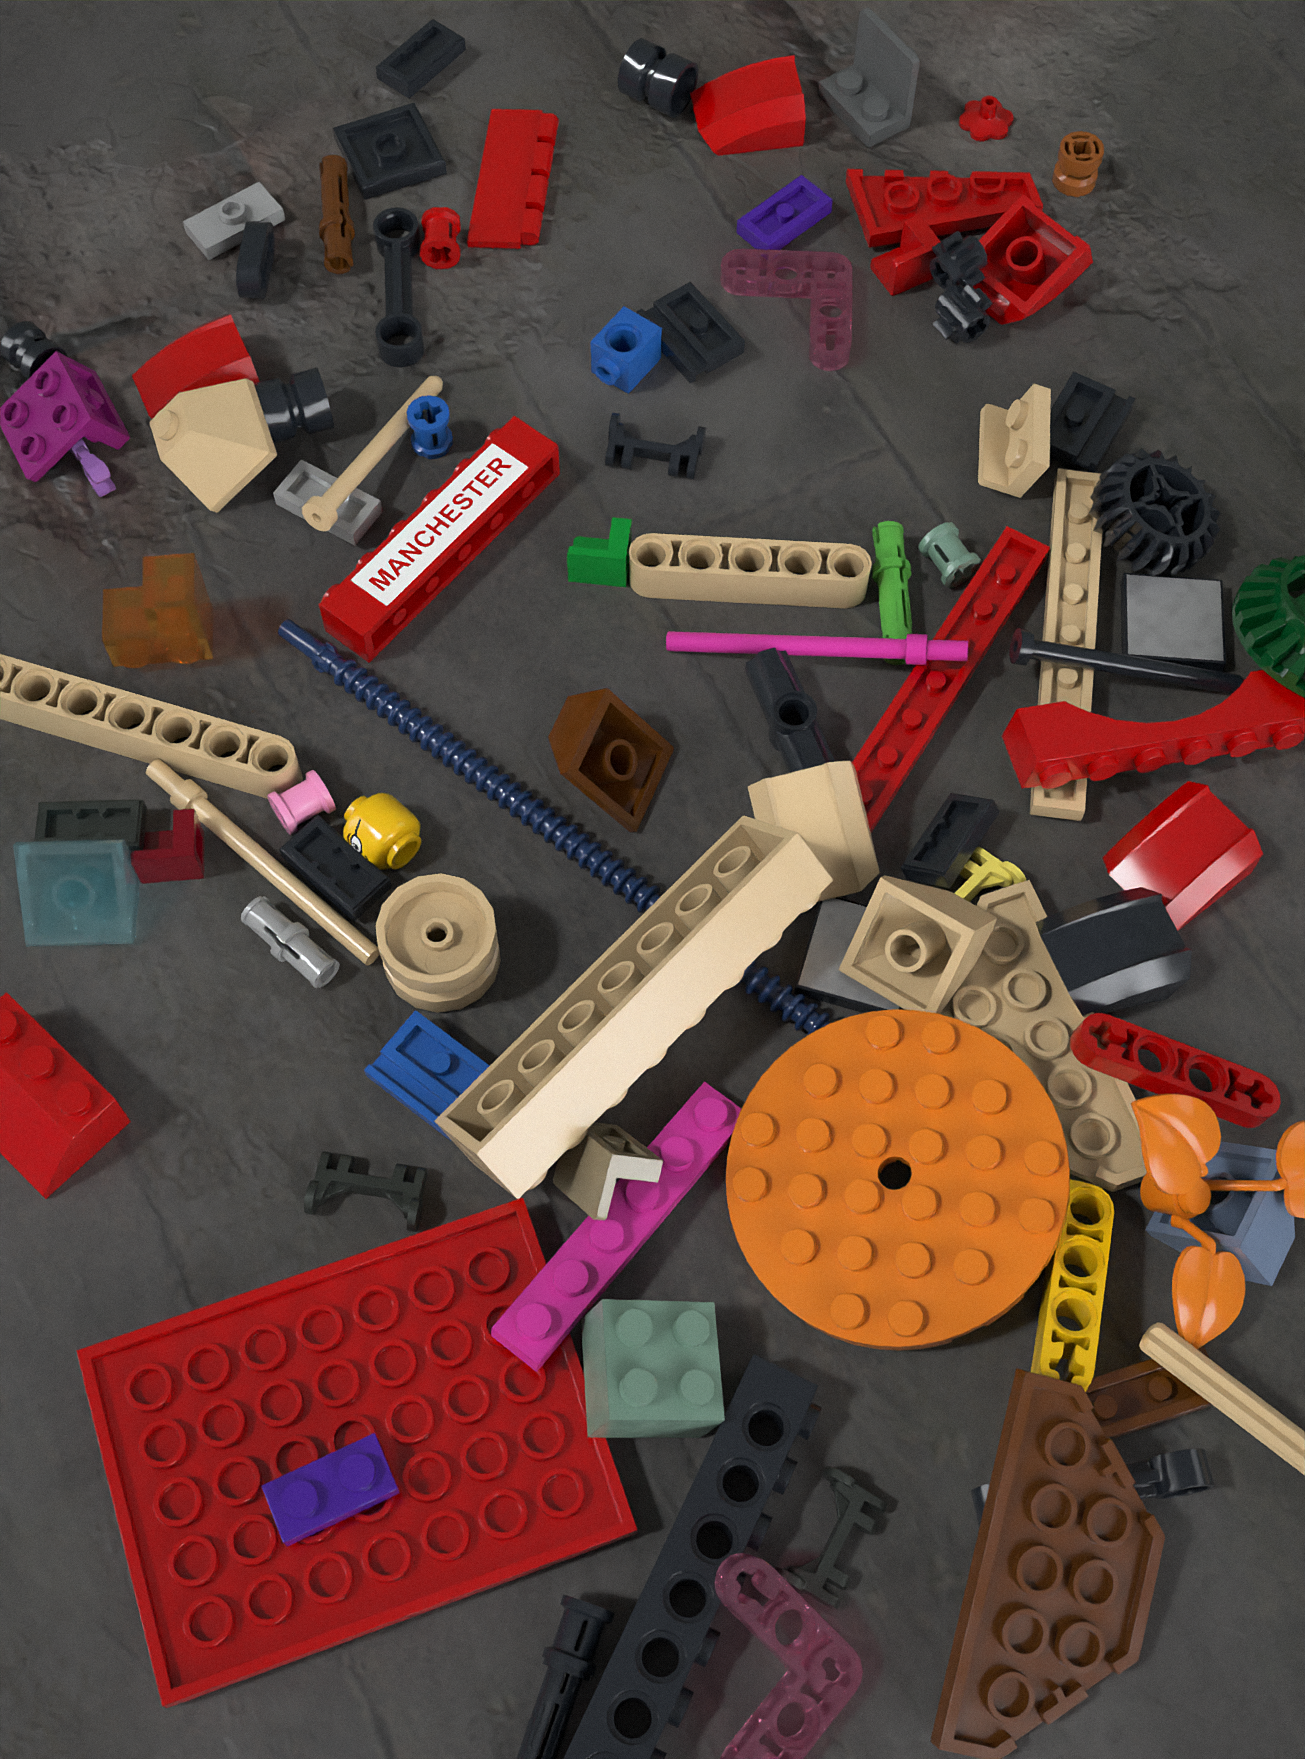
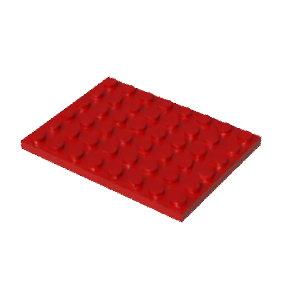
M524 1198L76 1350L162 1707L169 1708L638 1534L606 1438L588 1437L584 1373L570 1333L537 1372L491 1336L493 1325L546 1265ZM375 1433L400 1493L290 1546H286L281 1539L261 1486Z

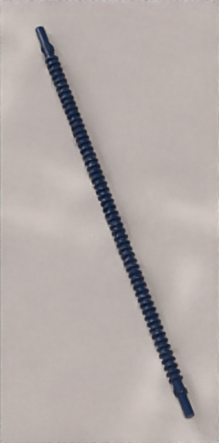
M287 619L281 624L278 635L310 658L316 670L320 673L326 672L334 676L335 685H345L344 689L347 694L355 693V698L358 702L366 701L368 710L377 709L379 718L384 719L388 717V724L395 727L399 725L398 730L400 734L406 735L410 733L409 738L411 742L417 743L421 741L420 747L423 751L432 749L431 755L434 759L443 757V766L447 768L454 766L453 771L457 776L465 774V782L467 784L476 782L477 792L488 791V800L495 801L499 799L498 806L500 809L510 808L509 813L512 818L521 816V824L523 826L532 824V831L535 835L544 833L545 843L555 841L557 852L567 850L568 860L579 859L578 866L580 869L589 867L590 876L592 878L601 876V882L604 887L613 885L615 895L624 893L626 895V904L636 902L638 904V913L646 912L661 897L659 895V886L654 885L649 888L647 886V877L637 879L636 869L629 868L625 870L624 860H612V851L607 850L602 853L600 842L590 844L589 834L583 833L578 835L577 825L572 824L567 827L566 817L559 816L555 818L556 812L554 808L543 809L544 802L542 799L533 801L532 792L528 790L521 792L522 787L519 782L510 784V776L508 774L499 776L497 766L487 767V758L480 757L476 759L477 753L475 749L465 751L466 745L464 741L458 740L454 742L455 737L451 732L443 734L444 728L441 724L432 726L433 720L430 716L421 718L422 712L420 708L415 707L411 709L409 700L404 699L400 701L399 693L395 691L389 693V686L385 683L378 685L379 680L377 676H368L367 669L363 667L357 668L355 660H344L337 653V649L330 642L323 644L291 619ZM756 959L744 970L742 979L736 984L744 983L746 985V994L756 992L758 994V1003L768 1001L771 1004L770 1012L775 1013L780 1010L783 1013L782 1020L784 1022L793 1020L796 1031L805 1029L808 1031L807 1035L830 1024V1014L828 1012L822 1015L816 1012L818 1008L816 1003H812L809 1006L804 1003V994L794 996L792 994V985L782 987L779 984L780 977L778 975L772 978L767 975L768 968L766 966H762L759 969L755 967Z

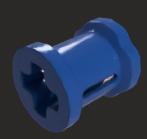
M421 396L411 402L406 412L408 424L414 430L410 437L412 449L419 456L427 459H438L445 456L453 445L452 432L447 426L450 419L449 408L445 401L439 397ZM424 409L427 411L428 422L423 419ZM432 434L437 436L438 444L436 446L433 444Z

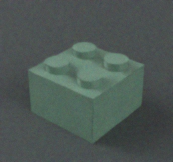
M602 1299L581 1319L588 1437L701 1438L725 1421L714 1302Z

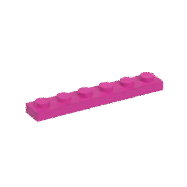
M703 1082L647 1147L663 1160L658 1183L620 1178L614 1187L607 1219L605 1221L594 1220L588 1215L493 1325L491 1336L537 1372L729 1144L741 1108L709 1084Z

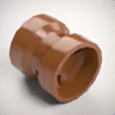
M1077 131L1069 133L1062 139L1058 151V161L1055 164L1052 182L1059 192L1067 196L1079 197L1090 193L1095 187L1098 167L1104 155V145L1096 135Z

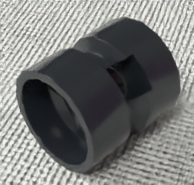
M640 38L629 47L623 58L618 74V89L621 93L639 102L647 99L650 107L675 118L686 109L691 100L690 93L696 89L699 69L697 63L675 53L668 55L665 48Z
M317 367L292 373L289 384H284L279 378L254 383L274 444L295 437L296 430L300 427L308 434L334 428L327 394Z

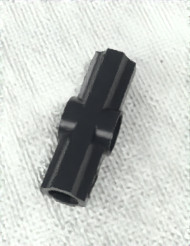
M774 647L758 652L752 660L746 662L745 672L769 725L768 735L770 743L781 753L788 772L792 773L823 765L827 762H835L816 719V703L811 696L804 692L787 651H780ZM795 720L800 722L801 725L792 726L784 721Z

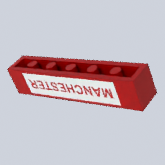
M513 416L502 428L494 429L487 437L484 445L470 459H463L455 468L453 475L438 489L431 490L414 513L406 520H401L395 524L386 540L373 552L370 551L364 554L358 561L355 569L340 584H334L326 591L322 601L319 603L325 631L370 663L560 475L558 444L516 416Z

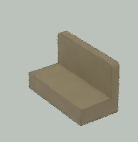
M594 1122L588 1128L585 1138L577 1146L566 1150L557 1161L553 1183L592 1219L605 1221L616 1179L622 1178L658 1183L663 1160L618 1125Z

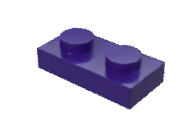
M800 175L738 219L737 234L768 259L829 215L832 211L833 199L803 175Z
M375 1433L261 1486L281 1539L286 1546H290L400 1493Z

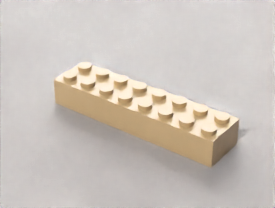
M742 816L434 1122L476 1167L515 1198L519 1199L526 1191L535 1188L543 1181L548 1169L566 1150L577 1146L585 1138L588 1128L607 1109L616 1106L623 1100L628 1088L646 1069L657 1065L664 1058L667 1048L686 1029L695 1026L701 1021L706 1013V1009L724 990L732 988L742 979L744 970L763 951L772 948L778 943L782 937V932L800 913L806 912L817 903L820 893L833 879L798 832Z

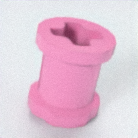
M314 770L305 774L306 779L285 792L278 794L273 791L267 795L274 813L290 836L298 831V825L320 812L325 811L330 814L336 810L335 803L328 789Z

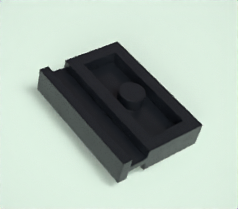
M691 281L654 301L652 308L646 311L643 309L636 311L640 316L662 328L661 352L689 383L694 382L696 375L703 371L708 374L744 353L745 340Z
M1073 371L1050 409V458L1072 468L1077 464L1088 469L1087 472L1096 473L1132 411L1136 398L1129 396L1126 400L1115 395V389Z

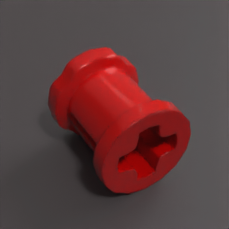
M432 207L422 215L421 223L422 230L425 233V240L420 246V257L429 267L441 270L449 269L460 260L461 249L456 242V236L461 231L460 216L448 207Z

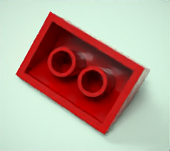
M6 992L0 997V1154L47 1199L131 1121L117 1100Z

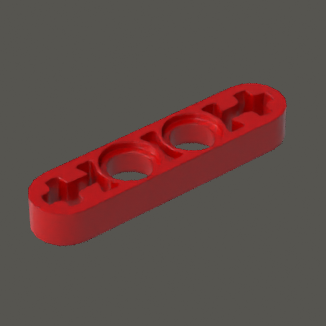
M1095 1013L1089 1015L1079 1024L1070 1037V1047L1073 1055L1081 1064L1088 1068L1156 1094H1181L1198 1098L1212 1108L1216 1117L1242 1127H1259L1278 1111L1281 1104L1277 1086L1267 1076L1109 1014ZM1093 1033L1100 1036V1044L1106 1047L1104 1050L1097 1047V1038L1092 1036ZM1125 1043L1127 1047L1123 1048L1121 1045ZM1144 1049L1154 1053L1161 1063V1072H1152L1146 1069L1140 1063L1138 1050ZM1190 1069L1200 1070L1209 1077L1212 1083L1211 1092L1201 1091L1194 1086L1189 1077ZM1247 1091L1252 1094L1251 1098L1244 1093ZM1227 1093V1094H1229L1230 1096H1228V1097L1226 1098V1097L1224 1096V1094ZM1251 1100L1255 1105H1258L1259 1107L1254 1108L1253 1106H1251Z

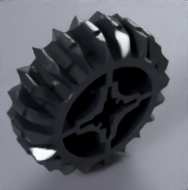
M1142 448L1131 455L1126 453L1123 457H1119L1111 466H1108L1099 476L1100 480L1096 483L1097 485L1090 496L1094 503L1089 514L1097 519L1093 531L1105 535L1106 539L1103 547H1113L1118 552L1117 561L1125 558L1129 560L1133 572L1145 567L1148 575L1151 577L1161 573L1165 576H1172L1179 572L1183 573L1187 569L1189 570L1209 553L1210 547L1214 544L1216 535L1220 531L1216 522L1221 513L1212 507L1216 496L1205 492L1203 487L1206 480H1197L1191 474L1192 466L1187 468L1180 466L1176 455L1165 459L1159 449L1148 454Z

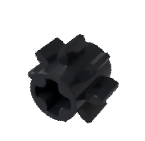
M957 231L932 247L936 257L930 261V271L935 282L942 289L947 290L954 285H962L964 288L967 284L975 286L985 279L980 269L987 265V254L983 245L975 237L967 236L962 239L960 232Z
M967 284L965 288L962 285H954L944 291L938 298L935 310L940 318L933 325L946 340L951 338L955 343H958L960 340L965 343L972 342L979 338L988 328L990 317L985 310L992 305V302L980 288L974 289L971 284Z

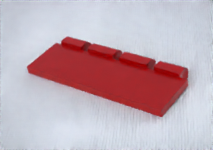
M491 109L467 237L468 247L521 249L522 244L536 245L539 242L543 220L542 213L545 208L549 184L548 179L550 177L559 118L555 114L543 113V110Z

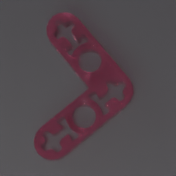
M734 249L725 254L721 261L720 270L721 286L725 291L738 296L810 299V361L814 366L825 371L839 370L848 363L852 344V265L847 257L834 252ZM787 268L795 271L798 275L793 279L784 280L777 277L774 273L779 269ZM736 270H745V274H736ZM760 270H766L765 276H760ZM806 272H812L811 278H806ZM827 273L835 274V278H827ZM832 305L840 308L843 313L837 317H827L821 314L819 309L823 306ZM826 334H835V350H826Z
M737 1553L730 1555L721 1563L716 1572L714 1583L716 1594L722 1604L788 1671L728 1744L720 1759H804L857 1691L863 1673L861 1659L856 1651L770 1564L751 1554ZM743 1571L750 1575L754 1574L751 1580L753 1586L762 1595L771 1599L763 1607L756 1600L742 1593L738 1595L741 1586L736 1578L740 1572ZM794 1609L801 1616L803 1623L802 1631L793 1643L787 1645L780 1644L775 1634L776 1621L783 1612ZM827 1657L837 1661L835 1667L840 1672V1675L835 1682L825 1678L827 1673L821 1666ZM803 1684L813 1688V1693L822 1697L819 1705L814 1699L800 1691ZM798 1702L804 1708V1724L796 1735L782 1737L777 1726L778 1715L787 1704ZM763 1734L768 1740L783 1749L778 1756L770 1752L767 1746L759 1742Z

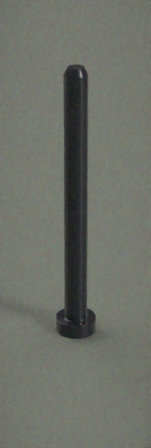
M1020 628L1015 631L1009 650V658L1012 664L1026 666L1030 659L1229 694L1235 692L1245 680L1238 674L1034 639L1033 631Z

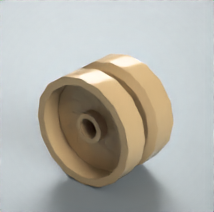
M442 873L418 876L397 887L382 904L375 925L378 949L388 981L396 994L415 1008L436 1013L460 1010L480 999L494 983L501 962L494 910L483 892L464 878Z

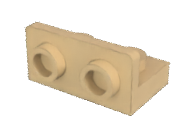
M1033 384L1020 400L1016 399L1011 404L1009 410L991 404H986L981 409L978 483L981 486L1021 498L1049 468L1051 389Z

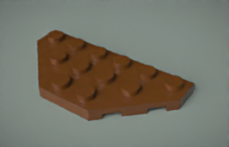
M1016 1368L930 1740L939 1750L980 1759H1002L1017 1748L1015 1741L1040 1723L1051 1724L1088 1697L1086 1691L1110 1673L1115 1672L1119 1675L1139 1661L1165 1534L1155 1516L1145 1508L1133 1486L1136 1483L1112 1439L1105 1436L1091 1410L1094 1407L1085 1390L1076 1383Z

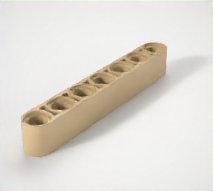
M0 654V719L149 764L156 759H161L173 771L263 798H267V795L273 791L281 794L303 781L294 746L289 740L281 736ZM46 696L42 700L36 701L37 699ZM93 710L89 714L81 715L86 711ZM141 723V724H140L139 726H137L136 728L127 729L128 727H130V726L133 725V724ZM189 737L184 742L174 743L179 738ZM237 751L230 757H220L226 752ZM285 765L279 771L268 772V769L273 766Z

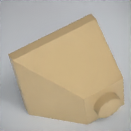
M246 378L180 392L149 422L160 460L210 511L216 513L277 456L254 383Z
M884 875L879 879L839 967V971L905 1010L940 1014L976 964L998 918L953 892Z

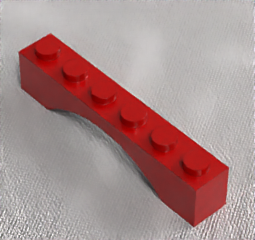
M1264 670L1250 672L1241 686L1222 703L1201 714L1176 721L1142 723L1116 720L1088 712L1066 701L1016 709L1002 734V738L1021 788L1042 786L1045 789H1053L1072 780L1090 778L1092 781H1100L1125 771L1137 770L1139 773H1148L1167 764L1184 762L1185 765H1195L1215 756L1230 754L1231 757H1242L1256 749L1275 746L1278 750H1284L1294 747L1305 738V698L1277 682Z

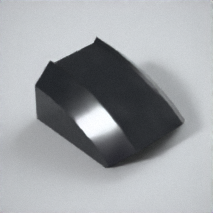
M1138 887L1078 904L1036 922L1040 937L1068 993L1084 1018L1095 1013H1107L1168 999L1190 979L1192 949L1185 946L1162 902V894L1153 890Z

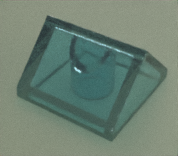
M124 839L16 842L13 845L26 947L133 944L136 933L140 880L131 864V852Z

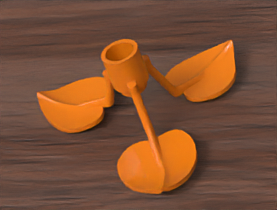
M1158 1094L1144 1097L1131 1103L1140 1130L1142 1156L1147 1171L1141 1182L1140 1196L1148 1210L1172 1215L1171 1226L1183 1229L1200 1242L1202 1246H1188L1183 1249L1176 1261L1172 1279L1173 1308L1178 1335L1196 1349H1199L1224 1332L1239 1315L1245 1298V1277L1238 1258L1230 1252H1216L1215 1240L1190 1222V1218H1194L1207 1210L1211 1201V1191H1280L1284 1189V1202L1287 1212L1291 1216L1305 1219V1120L1289 1126L1278 1143L1276 1166L1281 1178L1276 1180L1202 1179V1177L1208 1174V1168L1205 1163L1216 1155L1221 1143L1219 1122L1214 1111L1204 1101L1195 1097L1181 1094Z

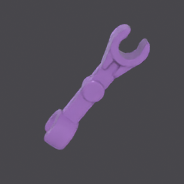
M81 438L70 451L76 460H80L85 475L96 494L102 497L116 489L115 484L110 479L111 474L105 463L93 453L90 454L88 447Z

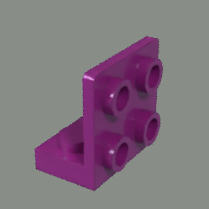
M57 351L0 407V427L26 479L37 482L83 436L91 442L97 443L100 441L117 450L131 438L96 371Z

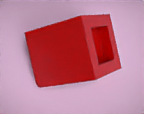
M919 214L904 221L900 247L873 258L870 269L893 297L934 279L930 271V261L936 257L932 247L941 241Z

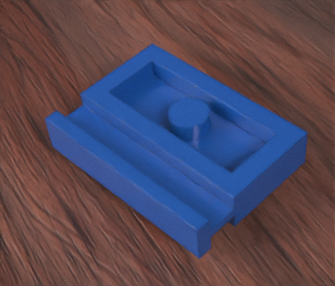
M415 1010L381 1049V1055L372 1065L369 1064L364 1069V1072L370 1080L451 1141L434 1121L490 1065Z

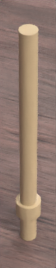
M156 759L150 763L146 769V775L171 795L170 802L179 810L195 809L200 822L366 966L372 964L380 955L379 949L374 943L207 800V792L191 779L184 780L161 759Z

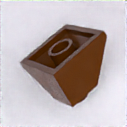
M608 688L568 696L548 736L560 774L630 833L637 832L674 747Z

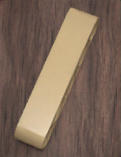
M650 533L637 537L629 548V581L631 588L640 596L659 599L853 608L861 604L866 597L872 565L870 555L865 549L858 545L844 543ZM701 567V568H706V569H701V570H699V569H694V568ZM743 570H751V571H755V572H746V571H743ZM842 575H848V576H852V577L848 578V577H843Z

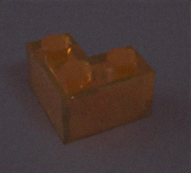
M194 553L143 557L142 586L103 589L102 641L113 667L140 668L147 664L169 662L191 664L197 660L213 659V607Z

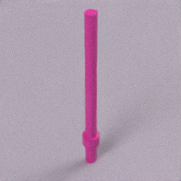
M668 631L666 636L667 651L758 654V652L775 647L780 651L786 650L788 655L906 659V664L927 665V660L968 661L969 644L968 641L928 640V634H907L906 639Z

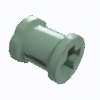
M952 522L943 523L932 529L923 537L918 546L922 556L925 558L930 557L942 573L941 582L947 588H954L968 581L976 574L982 562L977 554L969 553L958 538L959 529Z

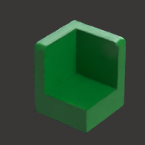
M612 517L609 539L575 537L573 546H569L567 552L568 582L626 587L629 571V548L632 543V519Z

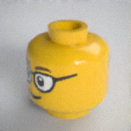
M377 793L368 798L361 796L352 802L345 812L344 819L347 822L343 829V838L379 870H386L390 867L392 869H399L406 865L418 852L421 845V838L419 837L420 822L412 812L391 794Z

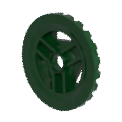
M1305 555L1295 556L1292 561L1280 557L1272 559L1269 565H1258L1250 576H1246L1234 598L1232 620L1242 646L1256 664L1277 682L1305 698V593L1296 599L1289 595L1293 591L1305 590Z

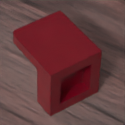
M195 809L173 810V830L145 832L143 850L131 852V864L141 884L204 879V831Z

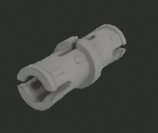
M259 896L253 899L242 912V923L248 925L271 946V954L278 961H288L310 981L314 988L325 986L336 975L340 966L339 962L329 956L309 938V930L302 923L291 922L270 903L266 896Z

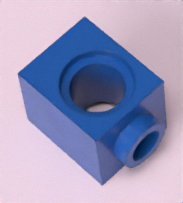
M623 306L590 342L591 372L603 383L614 385L629 394L661 359L662 328Z

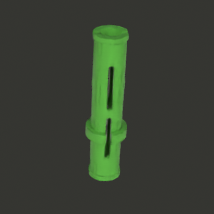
M885 521L877 524L878 528L873 527L872 529L876 557L875 563L872 566V578L877 583L879 590L881 630L883 638L906 639L907 634H913L908 592V579L912 573L911 564L906 560L904 528L902 524L895 521ZM884 659L885 662L893 665L906 664V659Z

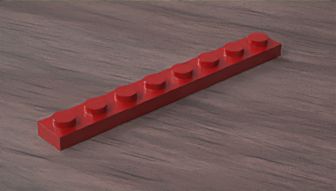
M1006 526L932 639L968 641V661L927 660V665H915L852 763L856 769L871 833L1046 561L1050 550L1049 546Z

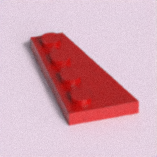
M847 169L846 185L869 248L900 243L904 221L919 214L935 235L941 236L957 231L964 232L992 227L1022 194L1035 202L1041 211L1043 209V203L1030 172L973 171L970 178L955 177L948 174V171L930 170L929 177L904 176V170L886 169L884 176H863V169Z

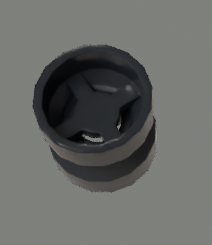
M22 321L12 326L5 333L0 344L2 357L15 368H20L23 376L27 379L56 351L67 356L63 348L53 340L47 339L46 334L31 321Z

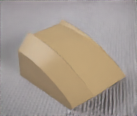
M851 761L827 762L823 765L792 773L764 778L748 786L755 819L798 832L833 879L820 893V898L817 902L860 892L880 873L856 769Z

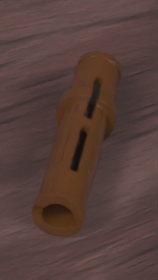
M327 155L322 158V163H319L323 219L319 223V236L324 242L325 268L334 274H344L351 270L350 266L353 267L354 265L351 241L355 237V227L349 215L348 165L346 160L339 155Z

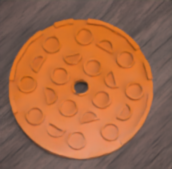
M892 1009L858 1014L830 1023L801 1039L775 1060L750 1092L735 1124L727 1155L726 1195L730 1220L747 1262L769 1292L791 1313L805 1321L812 1328L832 1338L853 1345L880 1350H916L944 1345L952 1342V1339L964 1336L984 1325L987 1327L1005 1315L1024 1298L1025 1292L1039 1277L1044 1267L1048 1266L1060 1241L1070 1199V1166L1066 1140L1055 1107L1037 1077L1012 1050L993 1036L961 1020L932 1012ZM901 1160L902 1163L907 1164L911 1168V1179L901 1189H888L881 1184L879 1174L882 1173V1170L888 1164Z

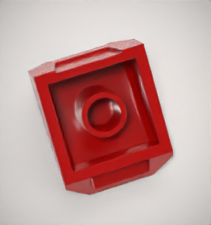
M794 55L768 59L741 67L704 84L690 93L698 132L713 153L718 156L804 145L806 124L805 102Z
M1022 194L979 240L986 251L988 261L987 265L980 269L985 279L973 286V288H980L991 300L992 305L985 312L1001 325L1023 320L1057 297L1093 263L1090 245L1077 235L1073 236L1042 212L1035 202Z
M231 314L204 323L170 342L132 375L151 419L180 392L245 378L253 381V383L260 382L252 359Z
M1187 781L1136 824L1102 859L1108 874L1124 890L1144 887L1161 893L1162 902L1177 931H1179L1251 874L1261 859L1263 851L1254 829L1248 828L1210 791L1208 785Z

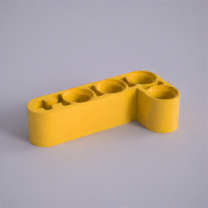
M1070 1179V1199L1066 1222L1058 1246L1045 1269L1031 1372L1059 1379V1372L1055 1371V1368L1060 1359H1068L1064 1368L1063 1380L1081 1385L1086 1392L1095 1371L1114 1219V1204L1109 1194L1102 1188L1090 1183ZM1072 1214L1087 1216L1093 1225H1085L1078 1222ZM1073 1264L1080 1267L1087 1277H1078L1071 1274L1065 1265ZM1063 1316L1073 1319L1081 1330L1071 1331L1064 1328L1056 1317Z

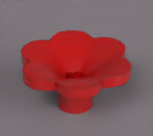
M990 95L984 96L981 101L972 100L967 102L964 113L959 117L960 128L969 131L971 138L980 142L986 141L989 138L994 140L1004 139L1007 136L1008 127L1013 123L1012 112L1004 109L1002 104L994 96Z

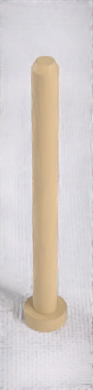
M429 376L322 497L312 496L303 505V517L313 528L319 531H328L338 519L336 510L410 427L406 412L411 402L421 396H437L442 391L443 381L440 377Z

